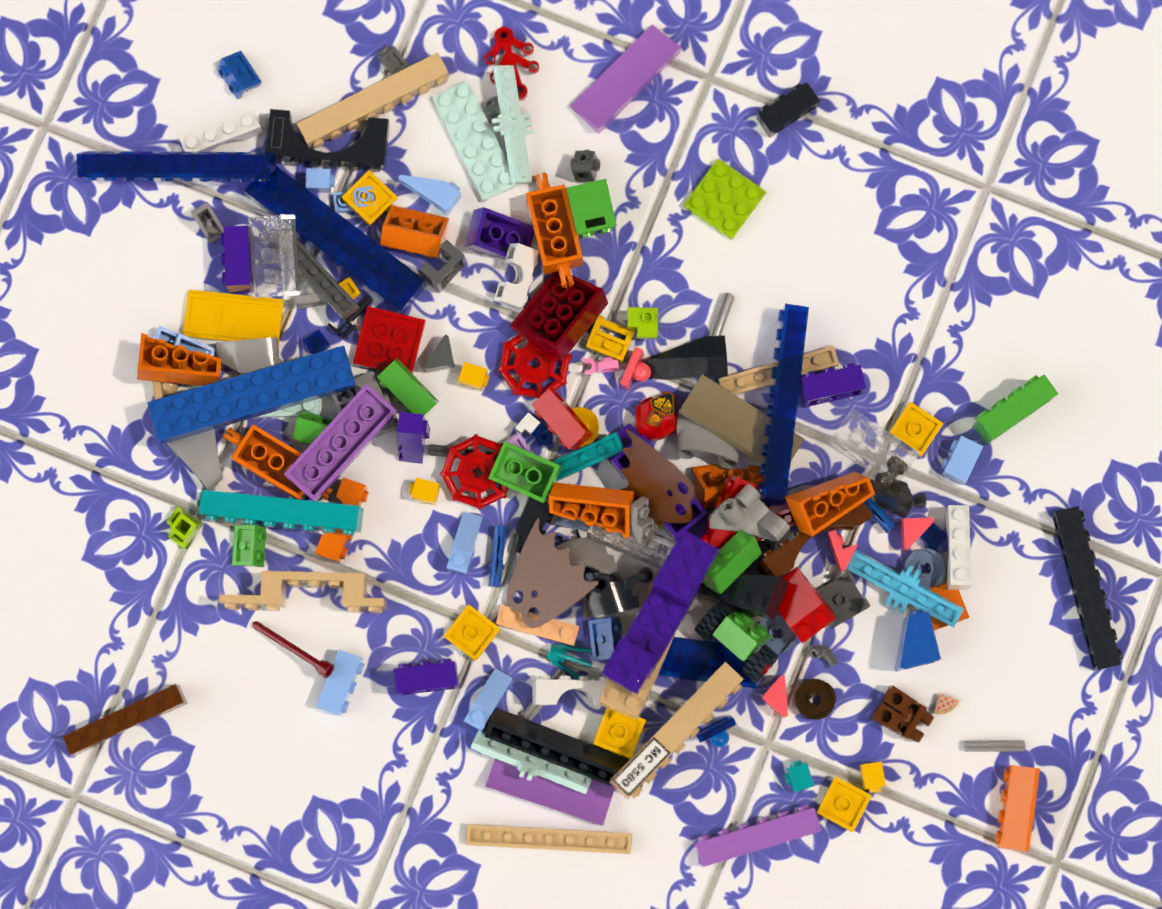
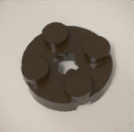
M809 679L803 682L795 693L796 708L807 719L820 720L827 717L834 709L836 703L834 689L830 684L820 679ZM812 694L820 695L819 705L810 702Z

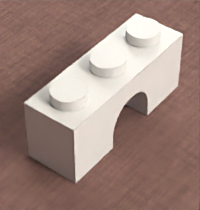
M519 243L509 245L505 263L514 267L516 277L512 283L499 282L494 298L495 302L512 308H523L528 299V288L533 281L534 267H536L539 260L538 250Z

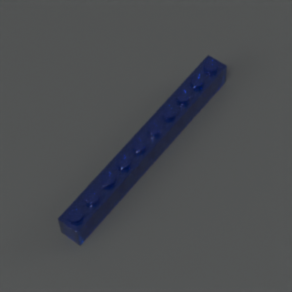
M82 151L76 153L78 177H85V181L97 180V177H104V181H114L116 178H123V181H134L135 178H142V181H154V178H161V181H173V178H180V181L187 182L192 181V178H199L201 182L212 181V178H219V182H229L231 178H238V182H249L250 179H258V182H269L271 178L276 176L275 152Z
M785 303L783 309H779L778 321L781 323L780 329L777 328L775 340H778V348L775 347L773 352V359L776 360L775 367L772 366L771 378L774 381L773 386L769 387L768 398H771V405H768L766 410V417H769V422L764 427V436L767 439L766 444L762 445L761 456H764V463H761L759 468V475L762 476V480L757 485V491L761 495L759 499L765 503L784 505L786 502L785 497L788 490L809 307Z

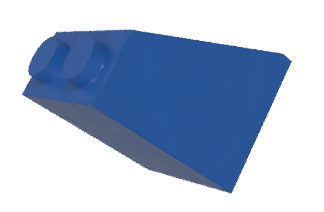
M923 609L912 611L903 620L895 665L896 672L941 660L929 612L923 613Z

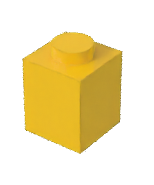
M464 362L458 383L482 391L483 386L487 387L490 375H487L488 371L486 368Z
M416 478L415 482L410 484L409 494H411L412 500L436 506L441 486L440 483Z
M882 761L859 765L863 790L869 789V793L882 791L881 787L886 786Z

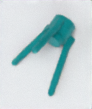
M560 643L558 646L552 644L547 657L548 660L552 661L551 665L559 667L576 679H579V675L560 662L564 663L565 659L589 667L592 666V663L567 655V651H565L592 653V649L566 646Z

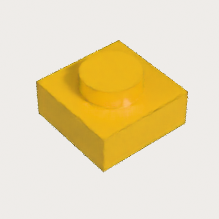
M350 277L339 283L353 300L361 295Z

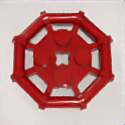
M518 334L508 342L503 343L500 367L497 370L513 391V395L539 398L548 388L557 390L567 384L566 379L570 359H572L571 354L568 353L562 361L558 376L554 373L555 363L560 360L545 354L529 341L526 346L519 350L514 347L525 340L521 335ZM513 352L516 354L514 365L508 366L510 353ZM534 358L538 359V363H541L535 369L529 364ZM509 371H516V373L521 379L518 384L515 382ZM550 377L556 380L542 390L541 383L547 381ZM525 382L536 384L538 390L522 388Z
M474 434V436L454 446H449V452L440 476H442L453 501L456 500L482 510L483 507L507 497L509 487L501 484V487L498 488L495 485L496 482L489 479L495 464L494 457L497 453L499 454L503 443L500 444ZM474 445V452L465 456L460 453V451ZM479 445L493 449L494 452L491 455L479 451ZM455 456L460 459L457 471H451ZM479 466L484 474L476 478L472 469H477ZM451 476L458 477L462 486L459 490H457ZM492 488L496 491V493L481 498V493ZM464 490L474 492L477 494V499L463 495L461 493Z

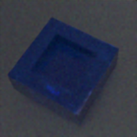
M317 330L303 340L311 354L326 351L331 347L320 330Z
M933 522L919 539L935 551L948 535Z

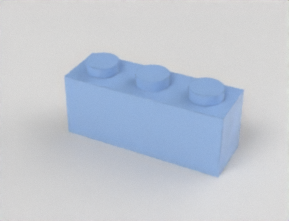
M340 649L338 650L333 662L334 670L325 682L316 707L338 716L346 713L350 703L347 701L349 694H353L357 683L354 682L357 674L361 675L365 666L362 663L363 659Z

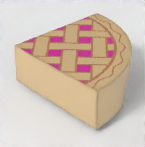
M939 694L933 713H948L958 705L960 700Z

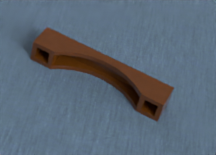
M863 502L814 536L831 530L852 531L868 521L873 514ZM798 531L794 534L795 538L791 541L787 538L779 543V549L773 552L770 549L761 555L763 559L758 564L766 575L783 577L794 568L801 548L814 536Z
M174 684L62 737L70 755L76 756L132 727L169 713L188 703L180 685Z

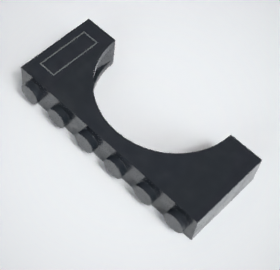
M270 109L265 156L267 160L275 164H281L284 161L290 162L291 165L307 163L312 167L329 165L333 169H340L342 166L349 167L350 170L355 171L365 168L371 172H380V170L386 169L390 122L389 119L369 117L363 135L353 145L337 152H321L306 146L293 131L290 110Z

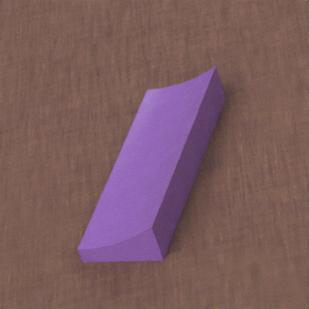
M652 24L570 105V108L600 134L681 53V46Z
M366 384L284 475L310 499L318 501L396 416L397 410Z
M495 758L485 787L603 826L615 787L592 779L587 793L584 794L541 776H533L531 781L527 780V773L524 774L523 778L519 777L521 771L517 770L518 767Z

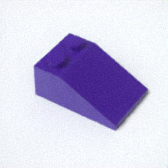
M485 207L474 209L464 247L481 254L505 260L510 244L519 243L531 247L534 235L533 226Z

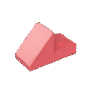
M836 530L828 532L826 536L838 570L841 573L846 570L858 544L843 549V538L841 534H837Z

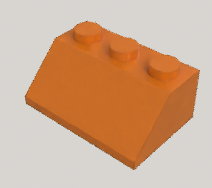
M391 205L383 223L380 245L391 249L405 250L409 253L423 254L427 257L439 258L449 218Z

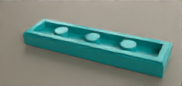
M618 432L554 460V462L563 465L556 482L622 452L624 446Z

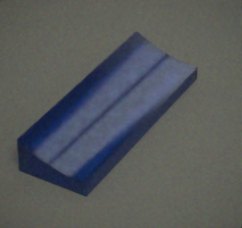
M674 637L658 674L661 677L705 683L726 662L743 678L740 683L742 688H756V683H753L742 673L744 666L750 660L748 659L743 662L723 643Z

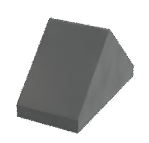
M445 334L424 364L423 369L427 373L455 367L448 335Z

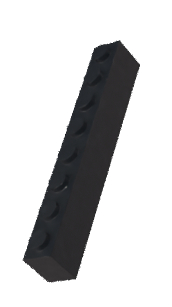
M1079 506L1055 511L1051 516L1093 671L1121 665L1120 660L1123 657L1120 648L1116 646V631L1114 628H1111V612L1109 609H1106L1104 602L1106 601V594L1104 589L1100 587L1101 575L1099 570L1095 569L1094 561H1096L1093 549L1090 550L1088 543L1090 542V535L1088 530L1084 528V513L1082 510H1079Z
M497 707L485 734L486 738L609 786H612L610 784L612 778L631 760Z

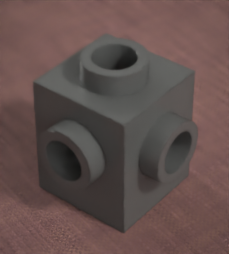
M576 150L574 158L571 159V171L575 181H595L597 171L600 170L601 166L600 159L597 158L595 151Z

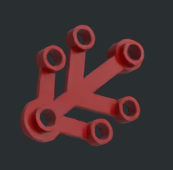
M500 27L494 33L496 43L490 53L485 55L484 61L486 65L493 66L496 63V56L503 47L505 55L499 65H514L517 89L522 88L524 90L522 93H518L519 101L526 99L528 89L521 83L516 63L528 69L531 74H536L539 71V63L537 61H529L512 52L511 45L522 50L526 56L533 54L534 46L530 42L524 43L514 38L510 28ZM505 33L508 36L507 38L503 39L500 37V35ZM527 46L532 48V50L529 52L525 51L524 49ZM493 57L494 60L492 62H488L487 58ZM536 65L537 69L531 70L530 66ZM493 71V72L490 73V76H489V77H490V82L493 83V84H496V83H495V80L492 79V76H494V71Z

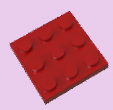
M367 306L353 365L383 372L398 358L413 374L426 320Z

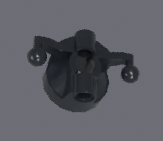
M643 567L638 573L623 580L616 572L609 575L605 573L595 576L591 582L599 580L598 585L580 599L584 618L639 608L638 597L632 594V587L639 580L643 583L651 582L654 577L653 571L648 567Z

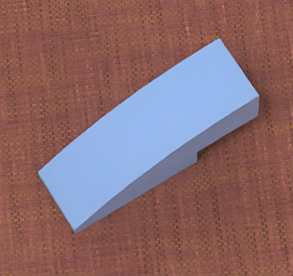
M160 325L157 326L153 339L157 340L159 338L165 340L166 343L175 346L181 345L185 349L194 352L199 351L214 356L216 351L211 346Z

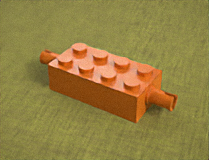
M542 173L543 181L540 174H537L535 179L538 190L527 192L526 201L544 274L558 271L562 283L561 286L567 288V279L569 287L574 285L570 269L583 266V256L565 184L550 187L548 174Z
M252 424L245 436L230 427L227 429V432L233 437L225 433L223 439L238 446L231 457L234 462L293 498L305 500L307 495L284 475L302 453ZM329 488L326 492L331 495L333 489ZM324 493L322 495V498H324V500H327L329 496L328 494Z

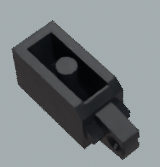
M531 497L529 498L515 529L519 538L515 549L516 553H521L525 541L538 518L540 520L539 531L542 535L546 534L544 527L546 523L550 524L554 517V514L549 513V504Z

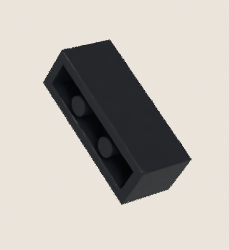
M808 82L803 85L801 83L797 84L791 89L792 92L786 96L785 94L778 96L774 100L775 103L770 106L766 104L758 110L759 113L756 119L769 138L819 107L820 100Z

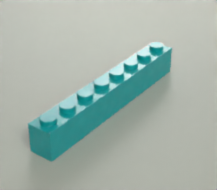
M202 490L198 514L204 516L205 520L217 521V518H222L224 522L236 523V520L244 521L243 524L256 525V522H261L266 527H275L276 524H280L286 529H295V526L303 527L302 530L315 531V528L322 529L324 533H334L335 530L342 531L344 535L354 536V532L361 533L364 509L356 505Z

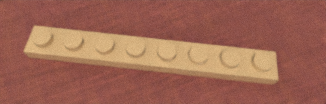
M467 824L466 845L631 854L632 833Z

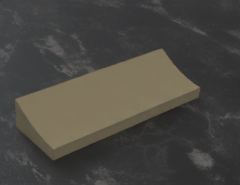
M703 374L679 410V413L781 477L804 441L803 437Z

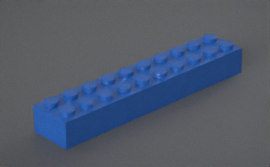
M343 345L147 402L158 442L162 445L357 388L345 346Z

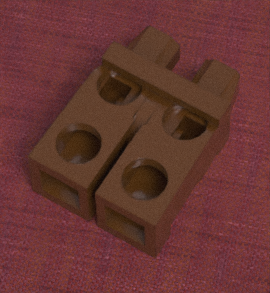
M894 685L889 686L880 701L882 703L878 704L870 717V720L887 728L905 740L910 739L917 743L924 736V733L916 728L918 723L921 722L928 727L934 719V716L926 711L927 707L921 705Z

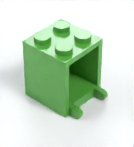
M606 179L566 188L577 235H580L581 238L593 236L594 231L599 230L600 234L613 231L612 227L617 226ZM599 217L605 218V225L586 228V220Z

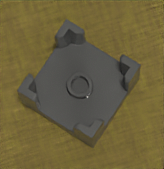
M447 239L442 243L441 248L445 251L443 257L448 262L441 266L439 272L427 262L420 268V271L423 273L422 278L439 293L466 265L465 255Z
M850 571L826 586L817 589L819 594L836 613L835 619L830 623L832 628L837 627L870 607L867 599H863L853 581L855 579Z

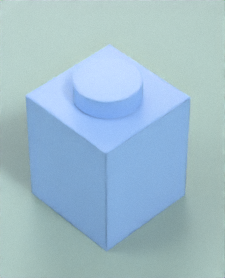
M306 168V190L308 193H332V187H335V175H332L330 169Z

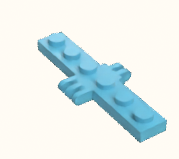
M857 549L855 550L846 569L890 592L885 605L889 606L892 600H894L895 603L892 608L896 610L900 603L902 607L899 612L903 614L910 603L919 609H923L924 612H929L931 616L951 627H955L964 608L920 585L921 579L918 576L921 570L917 569L915 574L912 575L911 572L914 566L910 565L907 571L902 570L900 574Z

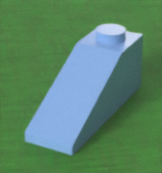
M406 175L398 177L400 184L446 215L450 214L462 197L459 191L460 188L452 182L449 184L443 180Z
M463 512L447 564L448 571L468 575L483 519L482 516Z
M495 668L472 705L464 722L483 732L513 678Z

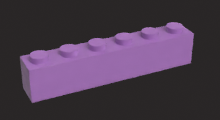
M808 805L796 808V813L789 814V811L778 813V818L770 820L768 816L758 819V824L750 826L748 822L738 825V830L730 832L728 828L718 831L719 836L713 838L710 837V834L699 837V842H696L695 846L701 866H709L821 832L815 808H809Z

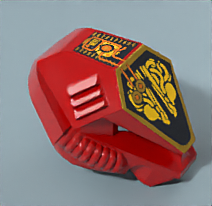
M665 391L655 398L649 397L639 402L635 411V426L641 436L644 435L647 440L658 441L677 430L678 412L676 411V395Z

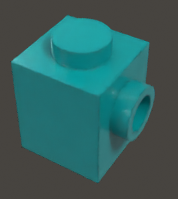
M801 760L789 763L790 768H786L787 773H784V778L787 786L791 785L793 792L814 787L808 763L802 764Z

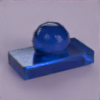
M727 715L700 729L696 739L700 743L710 739L713 746L718 748L724 747L728 744L730 738L727 729L737 724L731 715Z

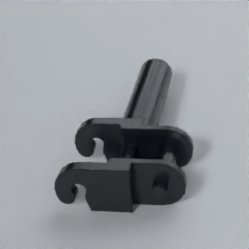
M367 295L358 305L359 310L346 318L345 323L340 328L336 329L330 323L327 325L338 336L341 334L343 340L345 338L349 340L347 336L353 330L357 331L356 325L351 324L352 321L371 304L373 299ZM348 324L350 328L344 334L341 330Z

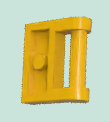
M599 315L585 348L623 362L636 330L627 329ZM600 327H605L626 336L625 341L599 331Z

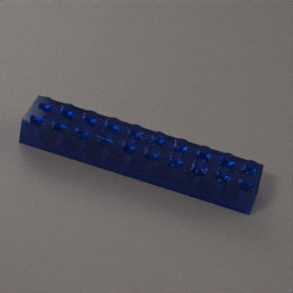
M270 160L245 189L244 192L249 199L397 313L404 315L427 286L426 281Z

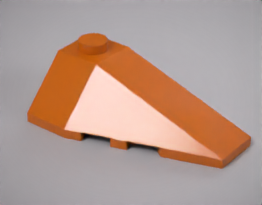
M714 464L691 467L696 497L705 510L715 508V503L721 497L724 490L723 484L729 478V475L757 485V491L781 481L779 475L765 466H749L747 469L717 468V465Z

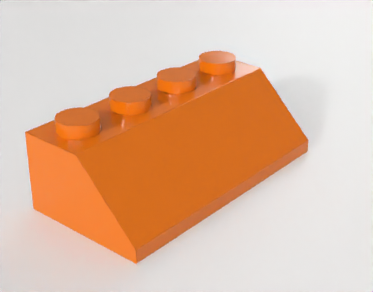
M1009 765L1008 769L1004 770L1003 781H1006L1005 790L1002 789L1000 801L1003 802V808L998 813L1000 830L996 831L995 843H998L997 848L1029 852L1040 768Z

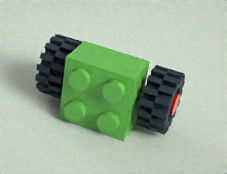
M718 603L711 610H708L706 615L698 622L699 624L696 625L695 632L707 642L716 637L743 662L748 659L750 660L744 666L742 673L753 683L762 679L778 659L779 655L766 645L772 636L763 625L757 624L748 612L739 610L731 614Z

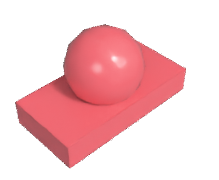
M638 347L634 349L620 381L622 388L626 390L630 389L634 379L638 382H644L651 376L649 365L641 362L644 356L643 349Z

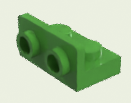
M235 525L232 566L264 567L266 557L265 541L267 539L266 527Z

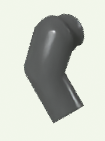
M814 645L809 650L812 658L825 659L829 667L838 663L834 654L827 646Z

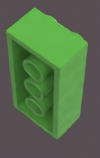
M1045 374L1040 377L1035 375L1023 385L1025 388L1022 389L1019 386L1007 396V400L1003 397L991 407V411L986 409L975 418L976 422L972 427L985 445L991 443L1059 394Z

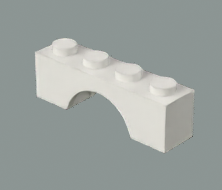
M252 109L182 136L179 139L189 162L209 155L213 149L224 143L235 140L246 141L264 133L256 113Z
M949 505L945 510V525L949 545L947 590H968L971 586L969 505Z
M538 676V679L533 680L532 705H556L564 692L575 689L585 693L593 706H602L599 705V701L609 679L599 677V680H591L590 676H579V680H571V676H559V680H551V676Z

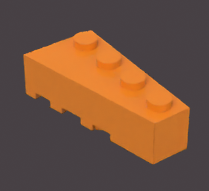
M141 333L137 380L199 386L219 382L221 358L199 351L194 352L185 349L184 346H175L166 343L165 340L159 338L156 340L148 337L147 334Z
M853 472L786 496L785 498L798 530L809 536H814L875 495L869 477Z
M554 482L549 494V513L573 521L578 519L584 521L585 525L593 527V525L605 528L607 532L613 533L615 531L623 534L622 537L629 539L633 530L630 504L634 502V491Z

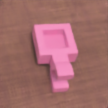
M608 357L601 359L602 362L595 363L592 359H583L584 364L592 366L590 370H585V376L598 372L619 371L618 360Z

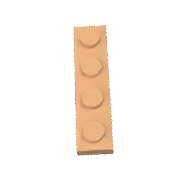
M505 605L500 606L496 625L571 646L575 645L579 630L577 625L552 619L539 627L529 628L523 622L519 611H513L509 606ZM528 612V617L531 620H536L539 616Z

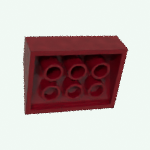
M557 271L549 276L509 326L545 354L563 361L609 303L602 288L573 275L574 285L569 287L568 280L566 279L567 288H563L559 272Z

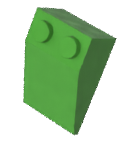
M504 441L489 479L540 502L547 503L553 484L557 481L563 465Z

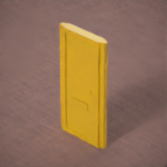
M189 290L183 335L190 338L217 341L277 337L279 347L284 299Z

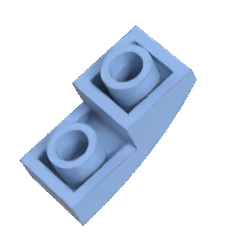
M372 186L359 187L353 191L354 202L357 207L369 205L358 204L356 191H360L358 193L360 202H368L370 195L371 201L374 202V194L367 191L368 189L373 190ZM347 191L332 193L335 214L353 211L341 199ZM363 192H366L367 199L360 197Z

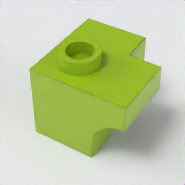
M628 307L627 329L637 330V339H657L658 308Z
M177 506L166 521L171 526L169 528L171 532L168 537L183 549L189 545L203 526L202 522L181 506Z

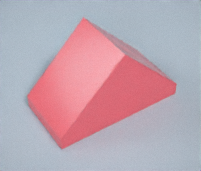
M932 517L903 518L901 520L902 550L906 552L935 520Z
M781 675L760 698L782 718L788 717L785 675Z

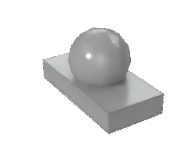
M310 283L305 287V295L295 297L298 309L328 304Z

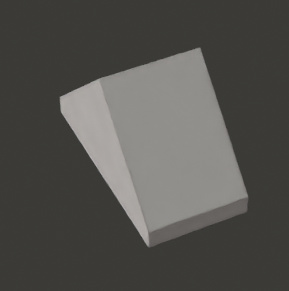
M208 202L191 211L192 216L209 243L219 239L221 233H224L223 226Z

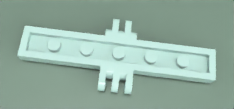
M497 65L493 67L500 115H498V118L492 119V124H499V126L493 127V130L504 135L511 183L528 184L532 182L525 135L534 134L533 129H527V127L533 125L531 121L526 122L525 120L531 119V114H521L514 65Z
M478 730L471 749L518 767L517 770L521 771L519 777L523 778L524 774L527 773V780L531 781L533 776H541L584 794L587 793L592 778L486 738V733Z

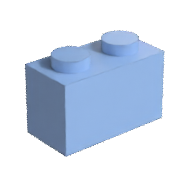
M963 436L958 440L954 439L949 449L952 453L942 463L941 468L944 470L941 475L964 485L983 446Z

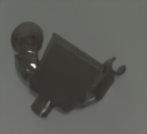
M891 456L886 463L888 467L887 472H877L874 480L870 479L875 492L873 497L879 506L905 518L909 511L913 509V506L917 508H924L926 506V494L917 493L915 500L913 499L908 484L896 479L898 475H904L908 465L902 459Z

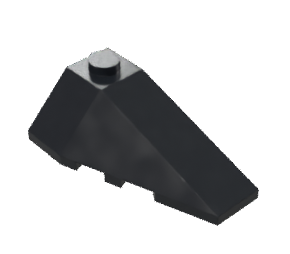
M725 335L704 336L645 359L646 364L651 368L649 379L700 378L702 374L706 377L728 376Z

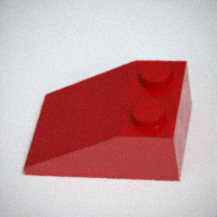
M796 566L782 577L789 584L778 611L790 629L804 643L835 619L836 613Z

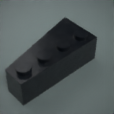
M741 574L721 594L707 587L703 580L699 586L698 595L706 600L775 621L789 582L776 575Z

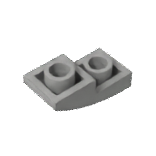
M643 496L630 504L631 525L636 541L640 545L651 539L654 534V519L648 517L649 499Z

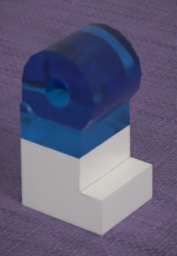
M527 413L515 427V431L520 435L527 432L541 448H547L552 444V433L530 413Z

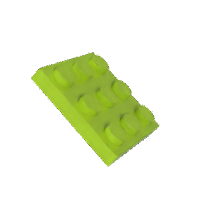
M718 158L683 207L730 240H733L763 199L766 191Z

